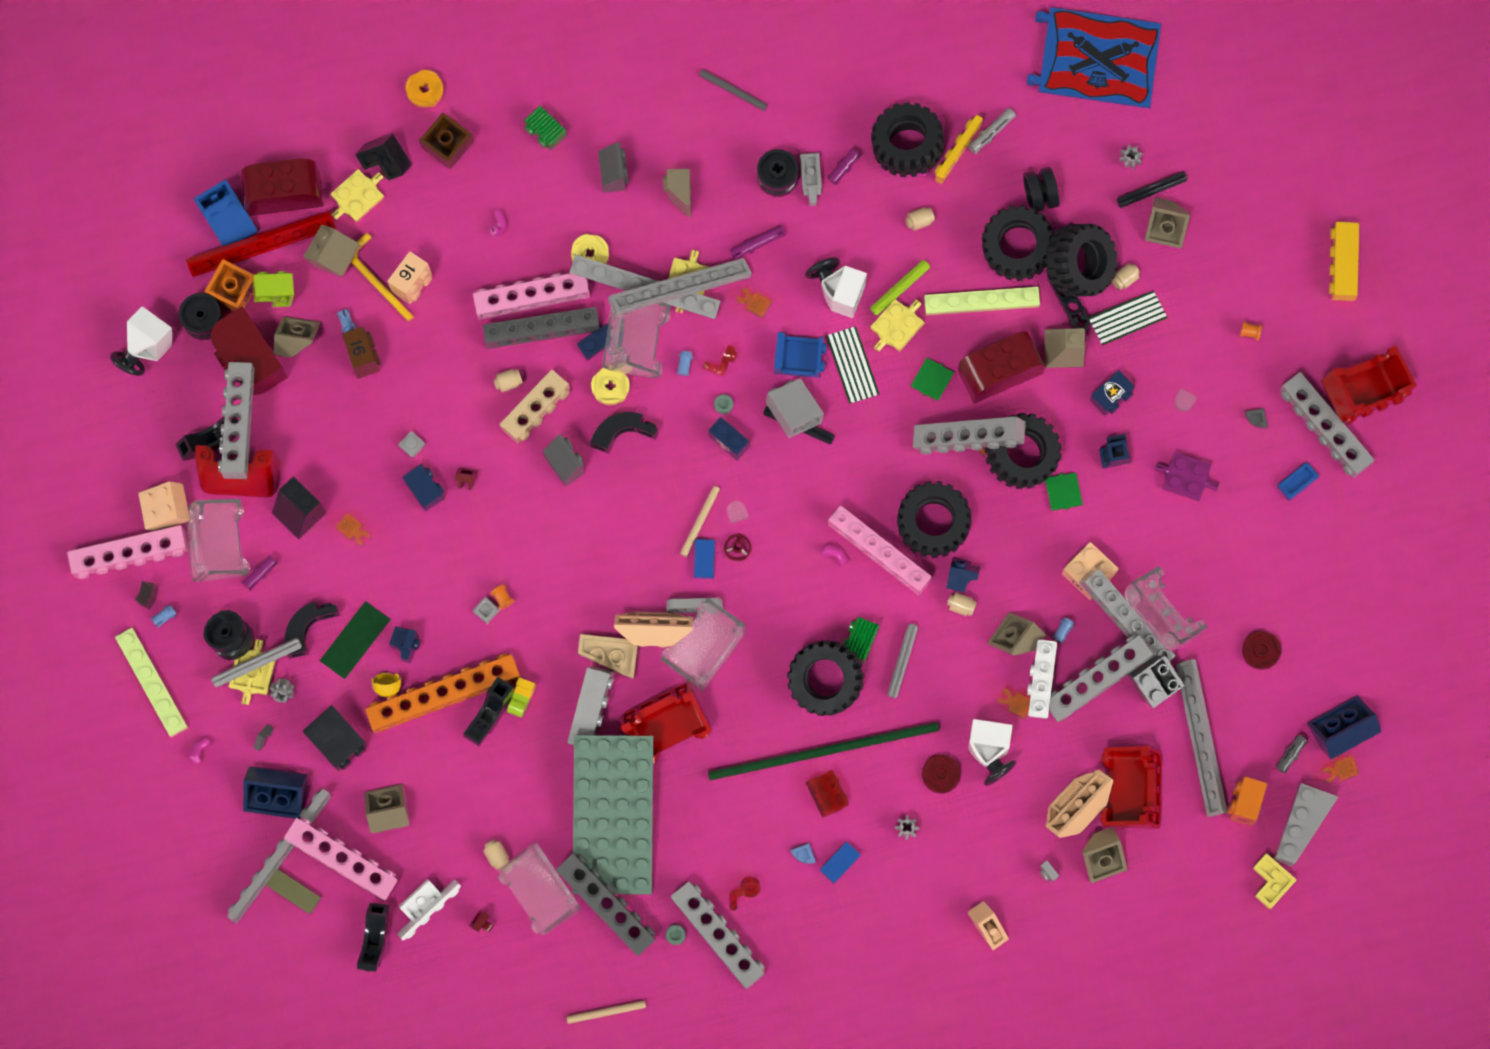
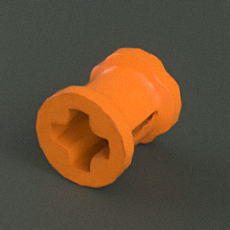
M1244 320L1240 337L1246 336L1259 341L1263 325L1249 324Z
M505 584L498 586L490 592L491 596H494L499 603L498 607L500 610L509 607L515 602L506 591L507 587Z

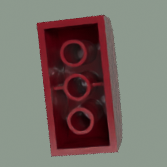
M299 158L246 166L241 170L244 207L249 216L324 207L320 171L314 160Z
M243 306L222 318L213 326L211 342L216 349L214 355L224 370L228 369L229 362L253 364L255 369L253 395L262 394L288 378L283 367ZM238 381L237 384L241 386L243 382Z
M1023 331L964 357L959 362L958 372L973 404L1043 374L1045 365L1029 332Z

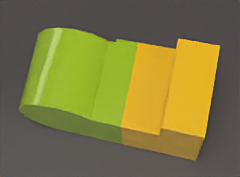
M518 678L507 713L520 718L524 716L535 692V683Z

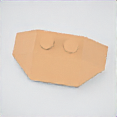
M629 612L622 615L615 614L614 628L633 645L641 647L674 646L693 630V617L666 612Z
M1100 770L1075 778L1049 805L1046 828L1059 838L1080 834L1107 805L1113 780Z

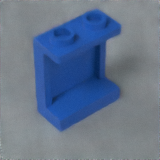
M778 332L774 374L820 378V372H824L825 361H821L822 354H826L827 343L823 342V337L819 336V339L785 336V333Z

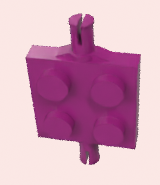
M1176 452L1168 467L1157 463L1154 471L1165 474L1163 490L1196 501H1200L1202 492L1206 487L1217 491L1219 483L1209 480L1210 463Z

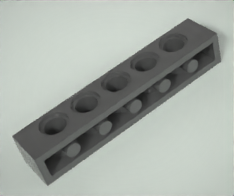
M596 307L483 325L487 349L592 333L600 329Z
M573 853L556 871L627 946L639 956L655 941L654 935L656 933L649 925L645 927L640 922L642 918L635 911L631 912L626 907L628 903L621 896L617 898L613 894L614 888L608 882L603 883L599 879L601 875L593 867L590 869L585 864L587 860L580 853L577 855ZM576 869H583L585 871L584 879H577L575 877ZM596 883L599 886V892L596 894L589 892V884ZM603 898H610L613 901L612 907L605 908L602 905ZM616 913H625L626 921L618 922L615 917ZM633 926L640 929V935L637 937H633L629 933V929Z

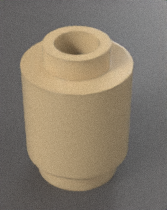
M923 207L907 213L905 221L907 227L915 231L931 225L935 218L930 207Z
M1127 263L1116 272L1114 279H1111V281L1119 291L1126 289L1139 279L1138 274L1140 271L1134 264L1130 265Z
M510 369L498 373L496 378L493 379L496 389H500L501 392L517 388L520 384H523L518 369Z
M955 592V595H950L947 605L950 606V611L964 616H972L977 602L971 597Z
M492 840L484 845L486 849L483 852L496 871L510 863L508 860L509 856L500 841Z

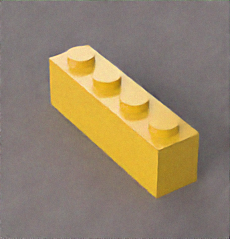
M1336 222L1330 230V239H1333V246H1330V257H1333V264H1330L1329 275L1332 276V282L1329 283V294H1332V300L1355 301L1358 296L1359 223Z

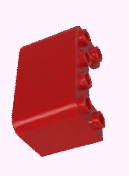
M1397 346L1388 348V352L1385 355L1378 354L1373 359L1350 368L1339 367L1333 369L1321 380L1342 423L1350 424L1357 420L1359 416L1365 418L1371 415L1374 410H1378V412L1383 411L1392 403L1396 406L1404 402V398L1412 395V390L1417 385Z

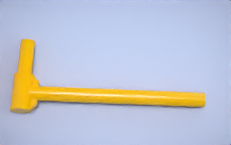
M368 233L357 241L360 244L358 250L372 238ZM357 250L350 263L371 282L408 322L411 321L414 316L357 258L359 252Z

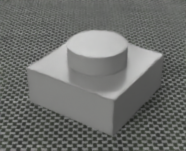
M411 431L398 446L413 459L426 444Z
M1048 861L1041 864L1040 874L1046 881L1050 880L1053 883L1058 879L1059 875Z

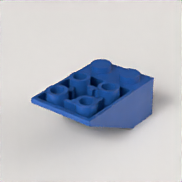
M226 179L194 198L197 207L222 246L247 239L258 232Z

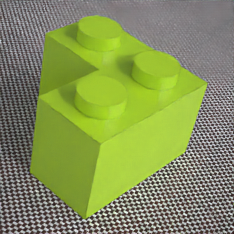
M279 271L276 274L259 272L257 275H254V302H272V307H291L294 297L292 273H287L286 271Z

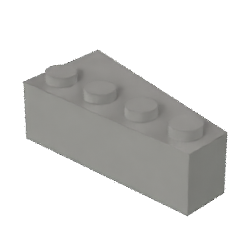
M595 666L587 667L568 744L574 745V735H598L596 733L598 727H601L604 716L602 712L608 704L609 697L607 695L613 685L614 671Z
M1301 783L1297 787L1273 859L1292 867L1338 799V796Z

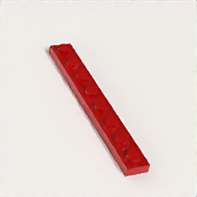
M330 211L188 258L186 263L192 277L216 270L222 259L234 264L314 237L321 225L336 229Z

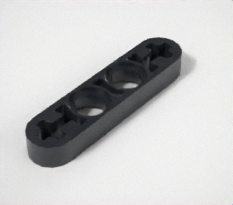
M1047 274V280L1073 329L1082 328L1077 326L1078 319L1076 317L1081 313L1079 319L1081 322H1086L1084 329L1087 332L1090 327V320L1079 298L1062 296L1055 288V284L1051 283L1050 275ZM1070 303H1075L1078 306V310L1070 312L1067 306Z

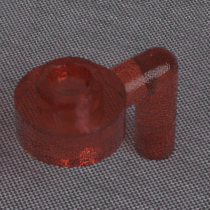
M732 345L727 346L720 367L705 361L702 368L723 376L729 363H734L737 357L736 347Z
M747 877L741 881L740 888L729 893L730 910L734 911L737 909V897L744 895L751 898L760 893V882L758 879Z

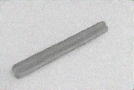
M298 638L290 640L211 678L212 683L215 687L228 683L301 649V642Z

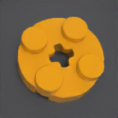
M420 70L419 73L412 74L406 82L408 99L418 107H434L443 96L444 88L442 81L433 71ZM428 85L429 91L422 93L420 87Z

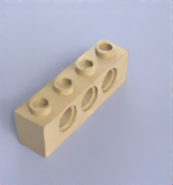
M551 370L500 423L501 429L517 444L521 440L525 441L533 427L537 428L543 422V417L547 413L550 414L556 408L555 404L560 399L564 400L568 396L569 384ZM547 391L554 392V395L550 398L544 396ZM539 404L541 409L539 411H532V406ZM521 418L528 419L525 425H520L518 422Z

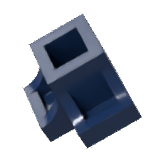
M1126 434L1108 437L1107 446L1099 449L1103 469L1132 463Z
M952 558L946 589L965 592L966 586L970 581L978 580L980 567L971 565V561Z
M395 626L389 645L391 648L401 652V660L410 664L414 651L419 649L421 639H419L417 631Z

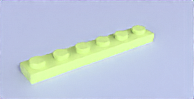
M1038 287L924 295L926 315L1040 307Z
M130 628L116 636L118 644L169 736L173 737L187 729L188 726L134 629Z

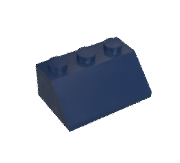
M1358 695L1307 722L1320 748L1330 759L1382 732L1376 714Z
M249 766L243 783V812L300 819L307 790V774Z

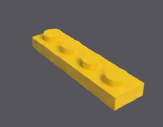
M976 115L974 119H969L965 126L966 131L964 134H959L955 141L956 146L954 149L950 148L945 155V162L943 165L940 163L934 172L936 174V182L942 185L981 127L982 117Z

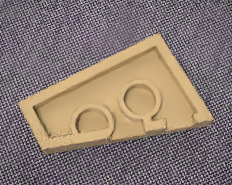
M580 634L578 655L634 680L638 645H633L627 639Z

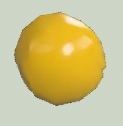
M390 673L378 674L372 678V688L379 696L390 697L399 692L401 678H399L397 673L395 675Z

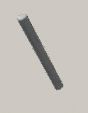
M704 69L700 72L699 76L757 108L763 111L766 110L768 104Z

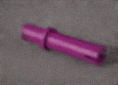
M778 225L751 240H744L743 244L730 249L733 259L737 260L748 253L752 254L754 250L785 236L784 229L781 225Z

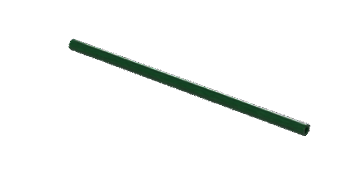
M937 722L716 769L708 771L709 780L712 781L938 732L939 726Z

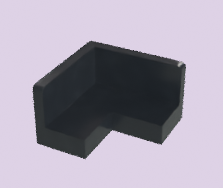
M393 133L365 143L355 154L364 170L379 165L388 181L403 176L412 165Z

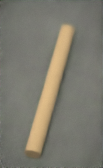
M713 486L680 555L687 557L720 488Z
M645 1000L567 1016V1022L571 1024L646 1008Z

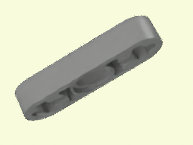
M719 598L669 599L666 601V609L670 613L720 612L723 610V600Z

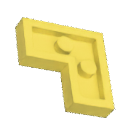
M1267 853L1253 868L1267 881L1255 897L1270 910L1293 885L1296 879Z

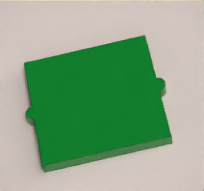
M926 358L910 387L921 392L923 396L927 395L939 401L954 372L943 367L942 363L938 364Z
M1060 473L1058 476L1049 477L1045 480L1051 511L1069 510L1072 507L1083 506L1076 473L1065 475Z

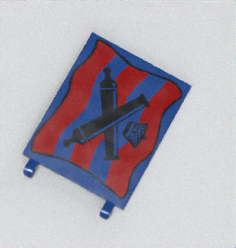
M1050 7L1049 14L1042 11L1036 13L1035 21L1037 23H1048L1041 77L1029 74L1026 81L1027 85H1039V93L1150 109L1161 23Z

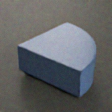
M809 844L790 850L798 861L805 864L816 863Z

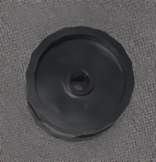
M773 149L766 152L757 164V179L760 188L766 194L773 197H782L790 194L798 183V163L795 157L782 149Z
M1050 166L1041 168L1038 176L1033 170L1023 173L1024 189L1030 208L1032 207L1037 212H1040L1044 209V203L1049 209L1060 206L1058 187Z
M192 294L181 303L179 320L186 332L193 338L198 340L211 339L212 328L219 320L224 318V313L216 299L209 294Z
M230 610L220 611L214 614L204 627L203 636L205 642L222 659L236 660L244 656L253 644L254 634L252 628L236 612Z

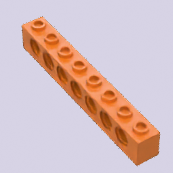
M508 653L502 654L495 661H483L476 668H464L460 671V674L454 676L449 674L442 677V680L436 683L435 681L425 683L424 687L420 689L411 688L406 690V694L401 696L396 694L388 697L385 702L380 703L377 701L369 704V708H366L365 711L375 734L483 694L488 691L497 677L509 684L518 681V678L521 677L513 655H508ZM497 667L503 669L502 674L499 676L493 675V670ZM478 674L484 675V680L480 683L474 681L475 676ZM459 681L466 682V686L462 690L456 688V684ZM446 688L448 689L447 694L443 697L438 696L439 689ZM422 695L429 696L427 703L419 702ZM408 701L411 703V707L408 710L401 709V705L404 702ZM390 708L393 710L391 716H383L385 709Z

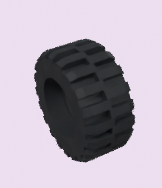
M904 102V105H899L898 103L893 105L892 109L889 107L885 109L884 115L879 114L876 118L877 122L872 126L871 140L873 154L877 163L881 164V168L885 171L889 169L892 175L900 174V177H906V175L916 177L918 173L924 174L928 168L932 169L936 166V162L942 157L941 153L944 150V137L941 121L938 120V116L934 112L930 113V108L926 106L922 108L921 104L914 103V105H910V102ZM904 130H914L925 137L921 145L910 150L899 149L890 143L894 135Z
M1012 205L1009 206L1008 210H1004V208L999 210L998 215L993 214L990 222L986 223L984 227V233H982L983 253L989 267L992 270L994 269L1000 277L1002 275L1005 276L1007 280L1016 278L1017 281H1023L1022 278H1028L1029 280L1035 274L1040 275L1043 272V268H1047V264H1045V258H1047L1046 249L1050 246V239L1054 237L1050 222L1045 219L1042 213H1037L1036 209L1032 207L1026 209L1025 205H1020V208H1015ZM1014 228L1030 230L1036 237L1035 250L1029 256L1021 259L1006 256L1000 245L1001 238L1006 232Z
M1092 223L1070 224L1057 230L1054 234L1055 237H1052L1049 241L1050 246L1046 249V272L1051 277L1049 278L1051 283L1055 284V288L1059 292L1071 297L1096 296L1104 292L1106 287H1109L1112 283L1111 279H1114L1116 274L1115 268L1118 266V262H1116L1118 255L1114 249L1116 246L1114 241L1110 240L1111 236L1108 232ZM1080 247L1083 248L1086 256V265L1082 274L1077 265V255Z
M1019 413L1016 416L1013 414L1008 417H1018L1025 421V435L1033 439L1037 444L1040 454L1039 461L1031 468L1020 467L1010 459L1007 447L999 446V449L985 447V453L988 455L986 463L991 465L989 470L992 474H997L998 477L996 479L999 482L1005 481L1006 486H1016V489H1023L1024 487L1029 489L1043 483L1059 466L1058 462L1062 456L1059 453L1062 445L1057 441L1060 438L1058 433L1054 434L1052 431L1054 428L1052 424L1047 425L1044 423L1046 419L1043 417L1038 419L1036 414L1032 413L1029 415Z
M928 481L923 486L920 484L916 485L914 490H909L906 493V497L900 503L897 516L900 537L902 536L904 544L911 547V551L914 553L919 552L921 553L920 556L926 557V555H931L932 558H937L938 555L945 557L950 552L954 553L960 545H963L970 531L971 509L968 507L967 499L962 497V493L959 490L955 491L952 485L947 484L945 486L940 481H937L936 484H931V481ZM927 504L944 506L952 515L951 528L948 532L939 536L925 534L916 524V515L919 509Z
M822 640L805 646L801 651L797 652L794 660L789 665L790 671L787 672V678H789L787 685L788 689L792 691L791 696L793 700L796 699L798 706L804 707L811 714L816 713L817 716H831L849 708L859 698V693L864 686L862 683L864 672L861 669L863 666L861 661L859 662L856 658L857 654L850 651V647L842 645L838 641ZM819 660H831L842 670L843 685L832 696L817 694L809 684V670Z

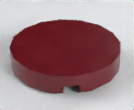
M1266 631L1253 632L1246 638L1242 646L1244 660L1249 666L1258 670L1273 667L1279 660L1282 651L1276 636Z
M948 755L932 756L925 762L922 768L923 783L934 793L945 794L951 792L960 781L961 772L959 764Z

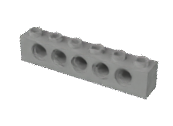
M229 362L228 369H225L227 387H224L223 396L226 399V405L222 407V416L225 417L224 424H221L223 442H220V454H222V460L218 462V471L221 472L224 479H247L255 371L252 363ZM238 381L243 382V384L239 387L234 386V384ZM235 400H242L240 404L233 405ZM234 418H241L238 423H231ZM233 436H239L237 441H230ZM231 455H238L235 460H229Z
M1301 372L1281 387L1282 398L1292 404L1294 412L1299 417H1303L1307 428L1319 436V442L1329 448L1331 456L1336 461H1340L1347 475L1355 478L1374 462L1373 457L1346 425L1341 422L1340 418ZM1301 393L1306 399L1301 401L1296 397V394ZM1310 408L1316 409L1317 412H1318V414H1317V415H1312V414H1310V413H1309V409H1310ZM1321 423L1329 424L1330 429H1323ZM1333 438H1340L1343 444H1336ZM1346 453H1353L1355 459H1348Z
M1018 417L914 425L913 448L919 450L921 454H931L932 451L948 453V450L964 452L965 449L969 448L972 450H982V447L999 449V446L1014 448L1016 445L1024 444L1025 421Z
M1092 569L1079 581L1081 586L1128 639L1135 634L1137 636L1143 635L1156 653L1154 657L1164 654L1169 662L1175 657V654L1099 569Z
M1136 634L1126 640L1127 644L1121 648L1119 645L1111 651V656L1106 659L1102 657L1094 663L1096 665L1094 668L1083 670L1079 673L1080 677L1077 680L1073 681L1071 679L1063 685L1064 689L1060 692L1057 690L1052 692L1049 710L1056 721H1063L1154 657L1156 653L1143 635L1137 636ZM1129 649L1135 651L1133 660L1127 658V651ZM1114 660L1119 663L1117 671L1111 669V663ZM1098 671L1103 674V680L1100 683L1095 680V674ZM1081 683H1085L1088 688L1084 694L1079 690ZM1065 694H1069L1072 698L1069 705L1063 701Z
M687 882L670 896L671 899L742 986L748 990L765 975L763 972L765 967L759 960L754 961L750 956L752 952L746 944L742 946L738 942L740 938L733 929L729 931L725 926L727 921L721 914H715L712 910L715 907L708 898L704 900L701 897L702 891L695 883L692 885L690 882ZM697 899L700 905L696 909H691L688 906L689 901ZM709 914L712 917L711 923L703 924L701 922L702 916ZM719 929L725 932L724 938L720 940L715 939L713 936L714 932ZM729 945H735L738 950L736 954L729 955L726 952V948ZM742 960H747L750 963V967L747 970H741L739 963Z

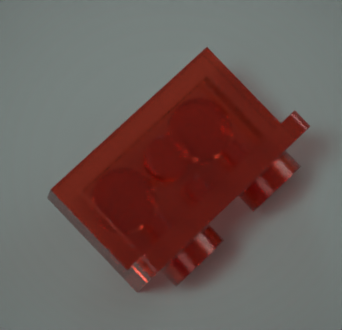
M833 770L806 782L822 818L842 811L849 805L848 797L843 792L839 784V778Z

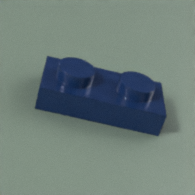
M607 323L578 342L577 347L588 361L617 342L619 338Z

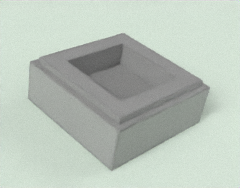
M486 597L473 609V613L486 624L500 611Z

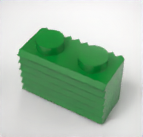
M541 105L524 119V129L531 136L534 134L538 138V143L543 148L548 147L552 150L567 136L565 128Z
M857 617V620H852L848 631L851 632L849 638H845L842 645L850 647L849 650L857 654L856 658L863 664L877 635L879 625Z

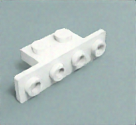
M1038 640L1035 665L1031 664L1030 676H1033L1032 684L1028 685L1027 695H1031L1029 717L1048 718L1057 642Z
M427 879L398 906L411 921L397 935L403 941L406 938H411L420 925H424L429 921L431 914L442 909L445 905L444 902L459 892L461 885L456 880H453L442 892H439Z

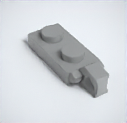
M819 153L800 154L804 196H809V206H817L816 195H821L822 191Z

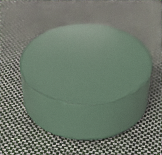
M725 394L719 395L714 401L715 410L722 415L730 413L733 409L732 398Z
M672 925L667 929L666 939L670 944L680 945L684 942L686 934L681 926Z

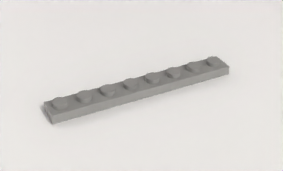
M576 254L570 270L572 274L625 291L660 282ZM693 293L662 303L715 319L721 301Z
M742 258L609 296L608 301L615 315L747 279L751 277L752 273L745 259Z
M1188 660L1176 664L1178 676L1184 684L1181 692L1207 817H1214L1228 812L1196 660Z
M324 789L321 792H316L312 798V804L309 808L303 809L300 817L305 818L312 824L331 799L330 793ZM283 839L279 841L276 846V852L273 856L269 855L264 862V868L261 872L257 871L252 878V884L249 888L245 887L240 894V900L237 904L233 903L229 908L227 917L236 924L295 846Z

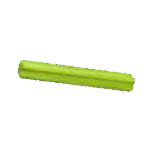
M925 260L919 262L870 307L871 312L876 316L879 315L930 269L929 263Z

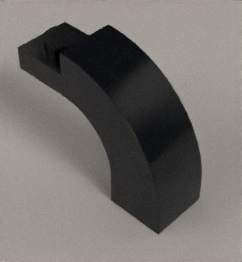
M622 412L607 418L598 426L592 436L590 445L592 448L609 454L614 441L623 433L636 432L656 440L659 432L655 424L648 421L643 423V414Z
M222 417L216 424L201 432L184 435L175 444L183 461L195 458L196 445L208 446L213 451L220 448V442H223L221 424H224L225 417ZM234 418L231 423H238L239 421L237 418Z
M312 602L299 609L293 615L286 628L285 643L298 638L302 647L288 654L289 659L309 654L306 644V635L309 628L320 620L340 616L336 605L328 603L318 609L316 602Z
M497 677L488 689L481 709L465 730L463 736L480 746L502 717L510 702L514 687Z
M369 903L366 912L363 945L357 961V969L377 972L378 966L380 967L388 928L389 905Z

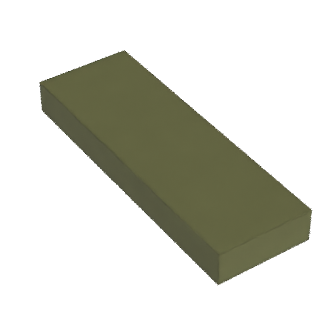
M278 869L266 883V886L310 915L322 899Z

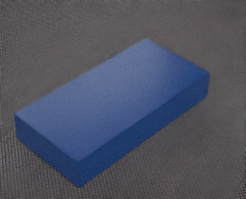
M1306 462L1278 484L1277 488L1290 501L1317 480L1319 475Z
M695 539L694 579H714L715 540Z
M846 842L820 869V872L835 884L857 861L861 854Z

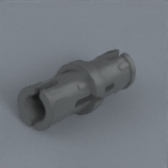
M1297 735L1290 747L1285 749V754L1275 767L1280 772L1286 774L1293 762L1298 760V755L1308 741L1302 736Z

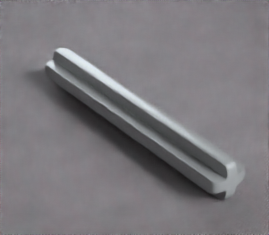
M908 624L887 693V696L891 698H897L918 630V626L915 624Z

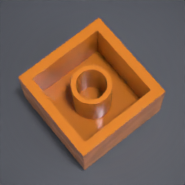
M222 259L204 292L216 299L218 304L235 311L242 306L245 309L254 293V274Z
M1245 776L1241 781L1238 780L1233 790V795H1236V797L1230 802L1227 811L1230 814L1229 820L1253 826L1259 815L1267 783Z

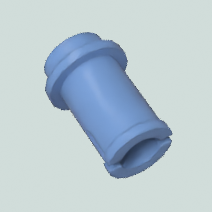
M344 309V314L342 310L337 313L342 325L341 330L344 333L356 328L348 309Z
M681 351V354L678 355L680 360L677 374L689 376L690 363L693 360L691 352Z
M165 605V609L151 618L158 628L169 619L175 618L177 613L171 605Z
M1065 617L1063 620H1060L1061 624L1052 637L1060 643H1064L1068 633L1074 628V622Z

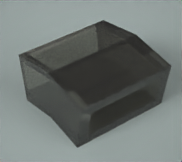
M142 581L140 592L135 598L136 602L150 610L156 600L158 587L154 583Z

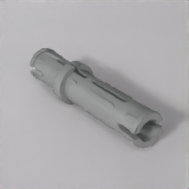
M1007 108L984 131L981 130L979 132V136L968 145V148L974 154H977L986 144H990L992 138L1016 117L1015 113L1010 108Z

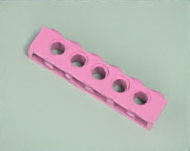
M558 273L550 278H534L531 282L518 281L511 286L499 285L491 290L479 289L477 293H473L478 320L590 298L586 278L572 273L565 275ZM566 283H572L573 287L571 289H565L564 285ZM547 287L555 288L552 293L545 292ZM530 290L536 292L532 297L526 295ZM516 294L517 298L515 300H508L509 295ZM492 298L499 299L496 304H490L489 301Z
M841 505L828 520V525L918 596L931 582L932 576Z
M179 525L68 551L67 553L71 574L75 578L85 579L90 574H106L108 570L115 568L116 570H123L132 564L140 566L146 564V561L149 560L161 561L166 556H182L184 552H188L185 531ZM170 541L171 543L168 548H162L163 542ZM145 546H152L151 550L148 553H143V548ZM127 550H133L130 557H124V553ZM114 554L113 560L110 562L105 561L107 555ZM91 558H94V564L92 566H87V561Z
M301 817L300 820L298 818L294 820L283 840L383 901L386 900L397 882V879L394 878L396 874L388 869H385V871L379 869V864L370 858L368 861L361 858L362 853L353 848L351 851L344 847L345 843L337 838L334 840L327 837L328 833L319 827L317 830L310 826L311 822ZM304 832L312 833L313 840L311 842L303 841L302 834ZM321 842H327L330 845L329 852L323 853L319 850ZM343 852L346 854L347 860L345 863L337 862V853ZM355 863L363 865L364 870L362 873L357 874L353 871ZM372 873L380 875V882L378 884H373L370 881Z

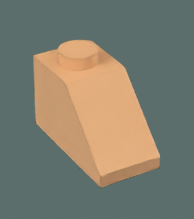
M984 901L967 912L992 950L1009 940L995 913Z

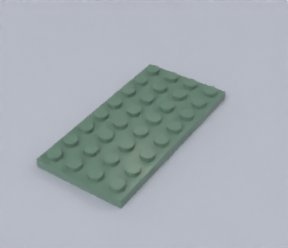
M574 735L573 853L576 855L580 853L587 860L585 864L590 869L593 867L601 875L599 879L603 883L608 882L614 888L613 894H652L653 736ZM576 869L575 877L577 879H584L585 871L583 869ZM591 883L588 886V890L596 894L599 892V886L596 883Z

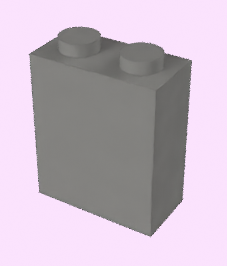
M801 378L796 381L791 380L780 388H773L767 394L766 404L788 438L822 423L824 413Z

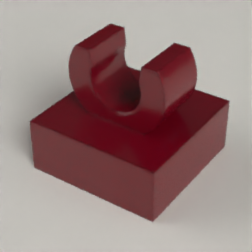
M458 468L455 474V481H459L458 489H461L462 483L466 482L469 485L468 490H471L473 483L477 479L478 470Z
M479 910L469 924L477 932L481 928L490 932L493 928V925L487 921L490 915L482 910Z

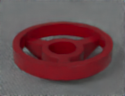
M741 534L730 536L724 545L725 554L733 561L745 560L751 552L749 539ZM738 537L737 541L732 544V547L726 550L729 540ZM741 538H744L749 544L748 553L743 549V543L740 542ZM740 544L741 549L735 550L734 546ZM732 551L735 553H743L745 557L736 559L731 557L728 553Z

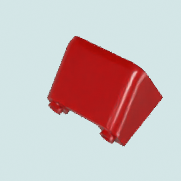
M196 445L195 460L199 484L206 494L268 498L276 493L280 461L273 450L262 449L255 452L252 464H248L247 479H224L221 472L218 471V462H214V451L208 446Z
M690 682L682 683L626 711L620 717V726L625 736H653V764L658 760L660 752L692 736L704 739L712 732L709 721Z
M1150 746L1104 747L1101 760L1102 764L1109 769V777L1113 780L1109 795V805L1100 814L1102 826L1159 829L1161 825L1162 756L1160 751Z

